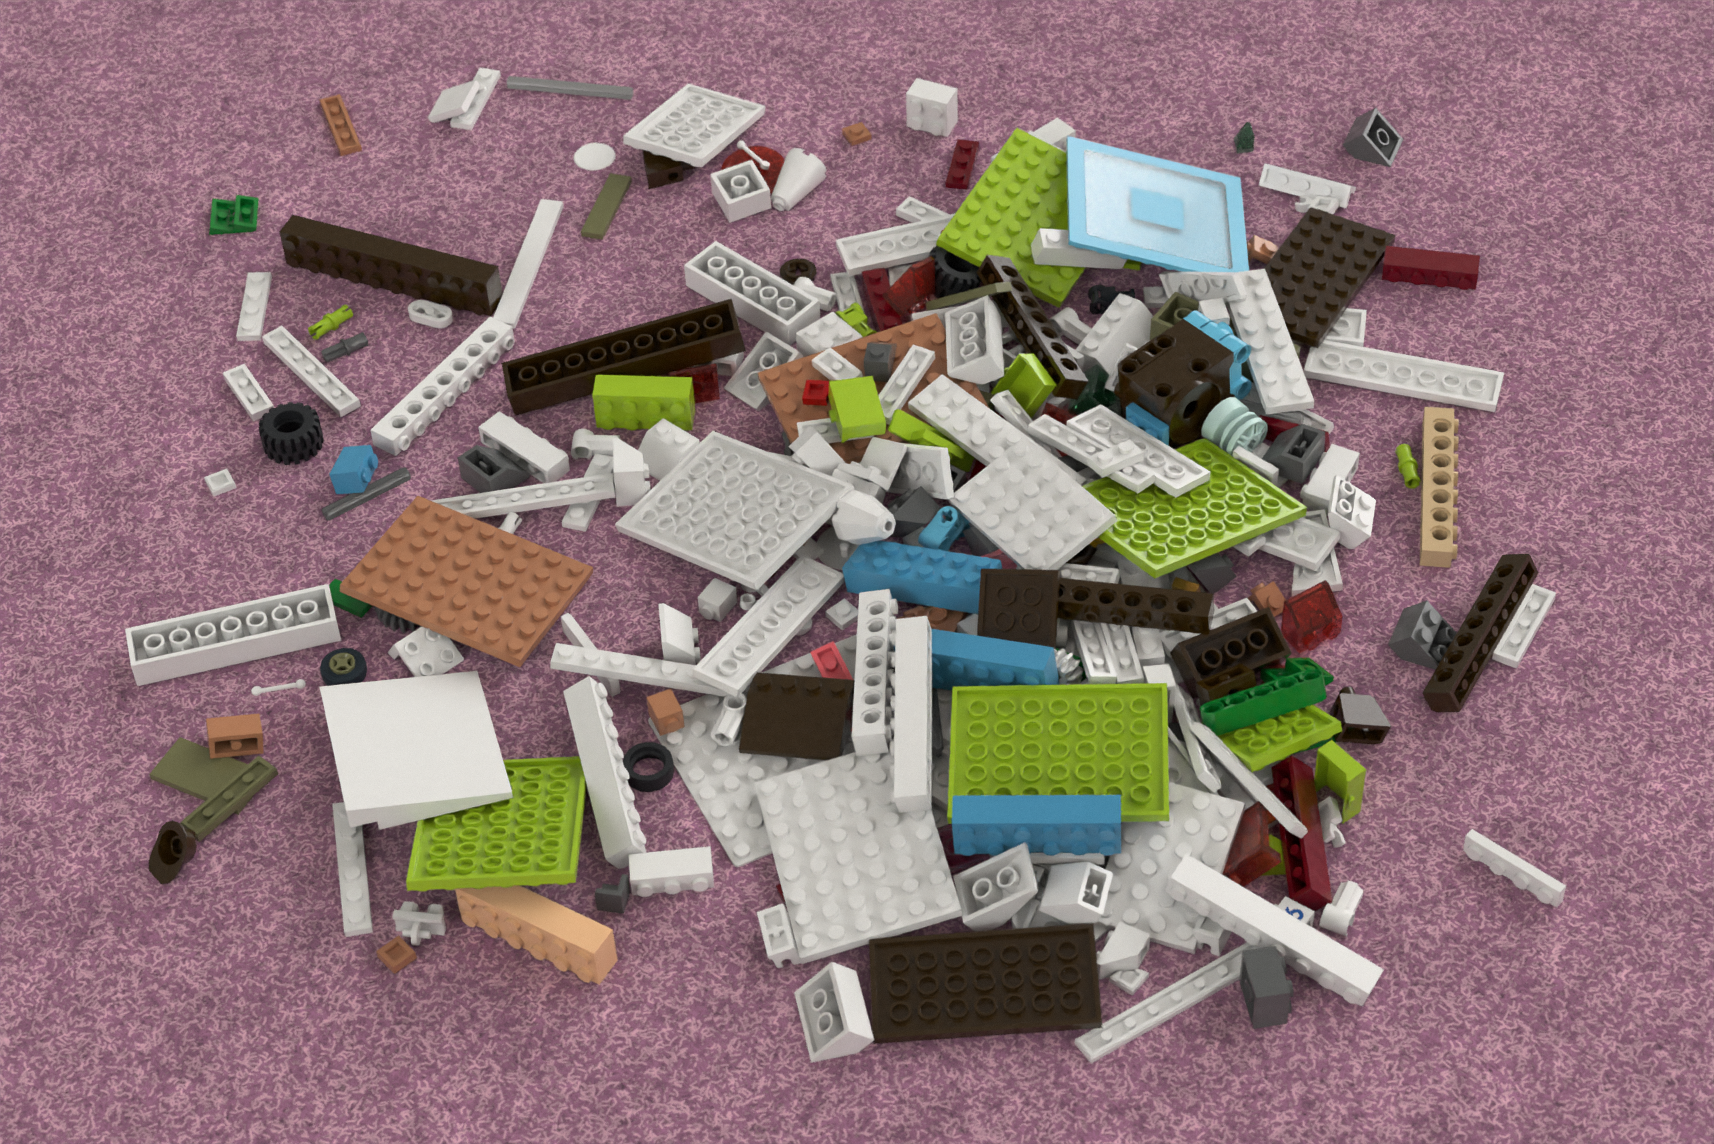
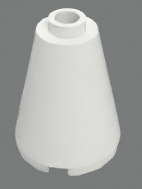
M793 148L788 152L771 196L772 204L777 210L784 211L785 209L789 211L826 178V167L812 153L808 156L802 153L804 150L800 148Z

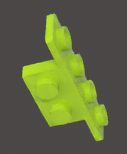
M900 409L894 411L888 427L890 433L911 444L948 448L950 465L964 472L970 471L974 460L971 454L932 426Z

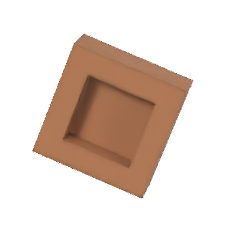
M862 122L842 128V134L851 146L872 139L871 133Z
M399 935L376 951L378 958L394 974L417 959L415 951Z

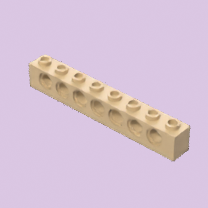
M1424 407L1422 422L1420 566L1450 568L1452 559H1457L1458 545L1453 544V541H1457L1458 526H1453V522L1457 523L1458 508L1453 507V504L1457 505L1458 490L1453 489V486L1457 487L1458 472L1454 471L1458 467V454H1454V451L1458 450V436H1454V433H1458L1459 419H1454V409Z

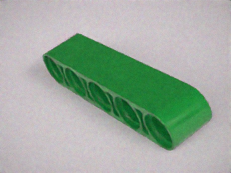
M1320 669L1304 670L1207 702L1200 707L1202 723L1216 736L1322 702L1327 697L1323 672Z

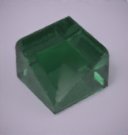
M1246 122L1233 139L1237 153L1254 151L1255 136L1250 122Z

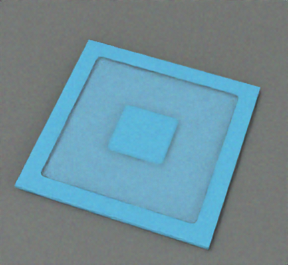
M1067 136L1068 245L1181 272L1249 271L1241 178Z

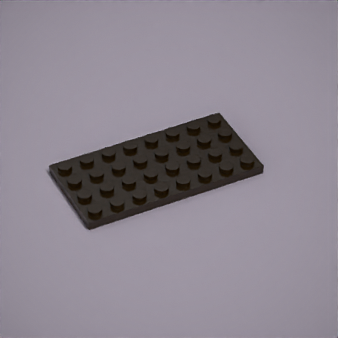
M1312 207L1308 209L1264 268L1292 340L1315 348L1320 347L1385 256L1386 246L1394 244V234L1324 212L1320 209Z
M1094 923L869 939L874 1044L1103 1028Z

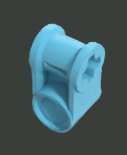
M945 506L937 512L928 526L922 530L918 543L924 548L948 551L956 538L963 532L965 528L964 520L953 507Z

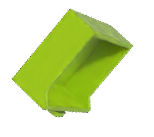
M1018 354L1009 368H1004V376L999 378L1000 380L990 393L995 395L1009 390L1025 412L1032 418L1056 384L1035 354Z
M873 376L829 381L828 397L832 410H829V417L831 423L836 422L841 443L851 438L885 434L886 420Z
M1330 740L1317 750L1314 776L1315 788L1317 792L1327 785L1344 800L1341 822L1344 824L1361 812L1366 769L1334 741Z

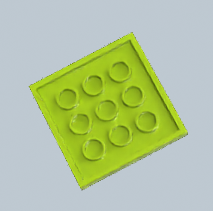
M1310 705L1217 737L1251 772L1262 770L1273 762L1284 760L1287 756L1297 751L1306 750L1321 740L1330 739L1333 735L1342 731L1341 721L1318 707Z

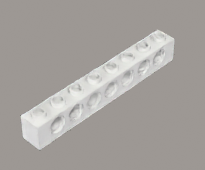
M489 317L370 430L373 445L395 456L402 450L405 451L417 435L421 436L432 421L438 420L441 412L446 407H451L462 392L468 391L472 382L477 378H481L491 364H496L500 356L506 350H510L513 347L515 340L512 326Z
M890 589L859 593L852 740L857 756L889 752V741L893 740L890 720L894 718V712L891 708V696L894 695V690L891 687V674L894 673L891 652H894L891 633L892 630H896V616L894 614H898V604L896 599H892Z

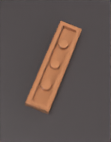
M341 95L320 99V105L340 155L343 156L362 151L361 144Z

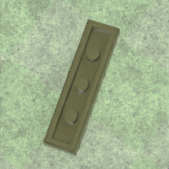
M609 174L581 230L582 237L604 239L632 182L631 176Z
M1011 282L994 283L931 300L926 303L927 311L949 308L975 301L987 295L990 297L1012 291Z
M258 755L183 819L180 824L184 829L193 830L196 834L195 840L200 842L278 775L277 768Z

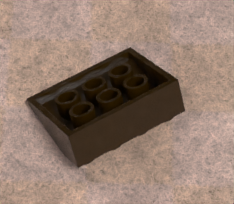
M757 672L747 695L739 752L825 761L842 756L852 728L855 680Z

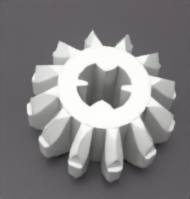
M1054 649L1059 685L1080 684L1084 671L1082 667L1078 666L1080 660L1073 658V652L1067 654L1064 649L1058 651Z

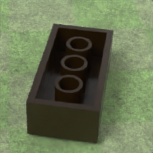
M1269 607L1210 630L1209 634H1199L1179 642L1170 652L1193 699L1198 697L1195 684L1198 681L1238 664H1243L1256 674L1261 672V669L1271 668L1283 663L1292 653Z

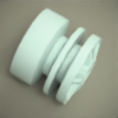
M1229 397L1216 405L1208 414L1201 432L1204 438L1233 456V451L1238 446L1249 452L1253 451L1265 439L1268 427L1264 420L1259 418L1254 412H1249V409L1236 397Z

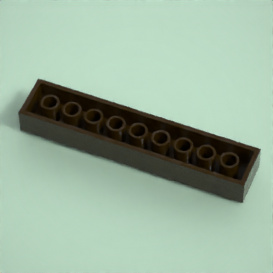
M293 214L279 232L286 264L292 268L299 267L307 269L312 273L327 274L335 279L350 280L354 284L362 283L370 285L374 289L381 288L389 290L394 294L409 295L417 300L424 299L436 304L452 306L456 310L471 311L479 316H492L503 294L499 268L496 265Z
M731 298L501 364L507 397L516 416L593 394L596 375L659 376L745 352L746 349Z

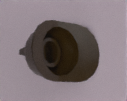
M173 820L166 822L161 827L149 858V872L160 884H168L174 880L181 866L192 860L196 853L195 832L191 829H184L179 822Z

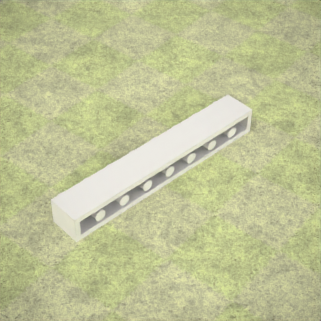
M920 616L896 619V630H892L891 633L892 643L895 646V652H891L892 666L895 668V673L891 674L893 690L895 689V695L891 696V708L895 712V718L890 720L891 731L894 734V740L890 741L891 755L894 757V763H890L891 778L894 779V786H890V799L892 803H896L899 813L932 809V629L928 617Z
M588 676L563 692L605 859L616 868L621 869L629 866V854L647 853L644 845L646 844V838L640 830L639 822L641 819L634 807L633 801L635 796L628 784L629 774L623 765L622 758H624V754L617 742L618 732L611 719L613 712L606 700L608 696L607 690L602 683H597Z
M1185 854L1164 892L1170 894L1173 899L1192 907L1200 915L1209 917L1219 923L1222 928L1231 930L1244 938L1249 944L1256 945L1259 948L1276 946L1279 957L1283 956L1286 964L1292 966L1298 973L1305 974L1314 979L1322 987L1331 989L1341 995L1349 1003L1363 1006L1384 970L1188 854Z

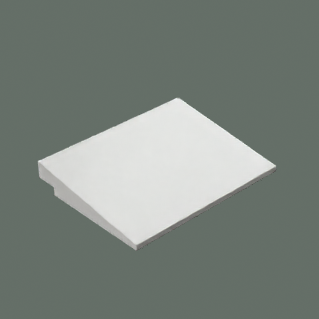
M478 671L320 687L350 828L377 822L379 830L513 798Z

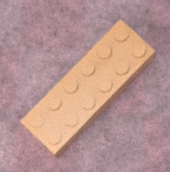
M522 886L455 889L461 919L467 926H478L484 929L492 938L499 936L507 940L509 945L515 949L522 947L530 951L532 956L538 960L547 959L553 962L555 967L561 971L569 970L576 973L586 983L592 981L600 984L618 961L613 929Z

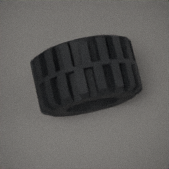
M936 245L931 250L921 269L920 279L923 280L922 284L927 287L929 293L934 294L936 298H942L978 288L981 279L977 271L980 267Z
M288 402L285 405L279 404L276 408L272 407L269 409V413H264L263 419L259 421V433L264 452L270 460L274 459L275 463L278 464L284 461V465H290V462L294 461L296 465L300 464L299 460L304 459L305 462L310 460V455L315 457L318 454L317 450L322 449L324 438L319 416L311 406H303V403L300 402L296 404Z

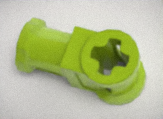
M856 302L852 303L850 308L842 312H835L836 315L862 335V338L878 333L867 325L868 317Z

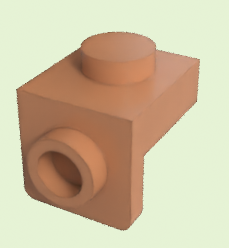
M1254 235L1247 242L1248 263L1252 258L1268 264L1278 251V246L1271 241Z
M1274 581L1266 586L1262 582L1250 590L1252 595L1248 597V600L1250 602L1254 601L1259 610L1269 607L1274 617L1290 608V605Z

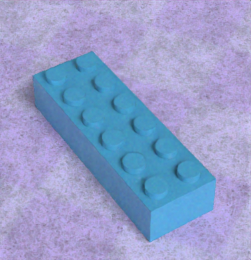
M879 540L859 545L842 567L847 592L859 594L861 592L890 589L892 599L897 601L978 614L981 568L1002 569L1001 560Z
M932 629V688L952 691V686L1060 684L1053 647Z
M1121 795L953 796L952 831L954 853L966 856L973 854L997 856L1020 844L1026 843L1029 854L1031 852H1039L1051 856L1058 853H1072L1074 855H1084L1086 853H1100L1102 855L1121 854Z

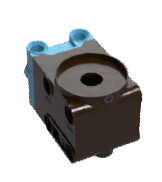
M1192 311L1181 321L1118 363V383L1114 388V395L1120 398L1121 417L1126 420V407L1134 402L1169 426V447L1174 448L1177 444L1182 445L1194 441L1202 435L1203 423L1216 405L1229 397H1236L1240 400L1249 394L1252 382L1242 376L1241 364L1250 356L1251 346L1236 337L1230 326L1225 322L1217 324L1199 311Z

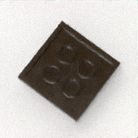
M981 568L977 636L1048 646L1056 649L1060 571Z

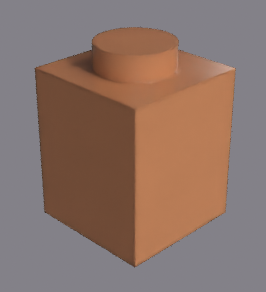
M671 689L646 697L649 716L660 736L685 727L683 710Z

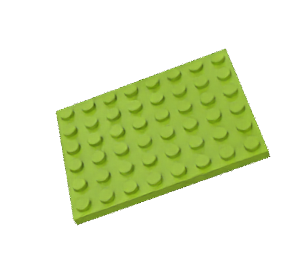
M1016 128L940 234L936 245L978 267L981 266L987 255L1010 258L1033 295L1060 308L1086 267L1034 264L1031 244L1040 228L1068 230L1066 152Z
M1206 438L1175 449L1211 472L1207 482L1176 498L1155 484H1151L1140 493H1136L1107 476L1082 486L1109 509L1117 519V522L1099 535L1098 538L1154 579L1304 517L1307 511L1305 505Z
M1167 683L952 686L948 824H952L953 796L1121 795V822L1169 821Z
M580 756L503 760L513 798L418 820L406 879L407 891L417 890L425 892L436 889H482L499 886L509 888L520 885L539 886L541 884L566 885L576 883L587 785Z

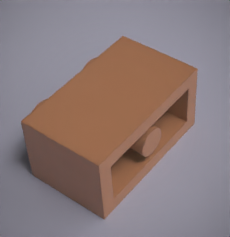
M259 713L206 718L210 759L263 754V732Z

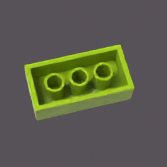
M596 375L592 397L597 428L605 430L624 428L631 431L651 429L664 418L684 431L693 429L695 401L692 377Z

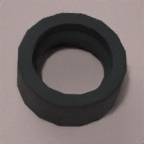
M644 742L637 744L624 755L623 765L629 774L628 784L633 789L640 792L657 791L667 786L673 778L674 764L671 752L659 743ZM646 758H656L664 764L661 771L652 775H640L633 771L635 763Z

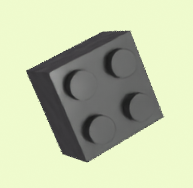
M1276 946L1242 951L1239 983L1253 1029L1287 1024L1288 1014L1292 1013L1290 997L1294 996L1291 980H1286L1285 959L1283 956L1279 957Z

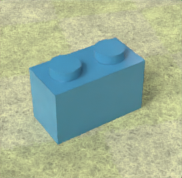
M371 445L343 447L329 474L336 494L363 493L375 469L378 467V457L373 453Z

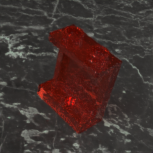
M1260 801L1244 811L1222 873L1223 876L1242 887L1281 863V854L1269 846L1268 825L1277 819Z

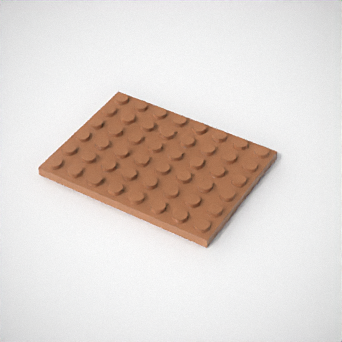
M936 313L832 348L859 369L863 377H865L864 357L867 343L869 342L897 343L891 376L912 345L934 351V361L901 408L902 411L930 425L928 422L908 408V402L942 374L989 408L976 383L952 378L947 374L946 330ZM823 351L758 372V379L791 444L799 437L798 422L830 418L829 410H832L829 400L827 406L803 405L802 401L806 380L830 381L812 366V359ZM874 381L878 395L887 382ZM886 424L885 434L874 435L876 438L911 444L888 431V424ZM872 437L849 440L844 443L835 442L828 444L845 463L850 464L851 461L859 463L862 461Z
M417 496L340 584V592L521 667L586 584L593 573V567Z

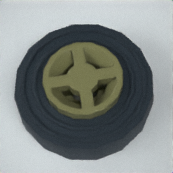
M340 648L333 650L323 658L320 672L322 680L327 686L361 683L366 677L367 665L364 656L359 651L352 648Z

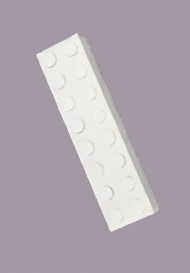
M329 584L125 629L131 668L137 686L341 641Z

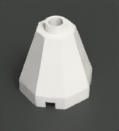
M852 490L837 501L836 508L839 509L837 514H833L832 523L838 539L862 545L886 539L893 534L896 525L894 516L875 497Z

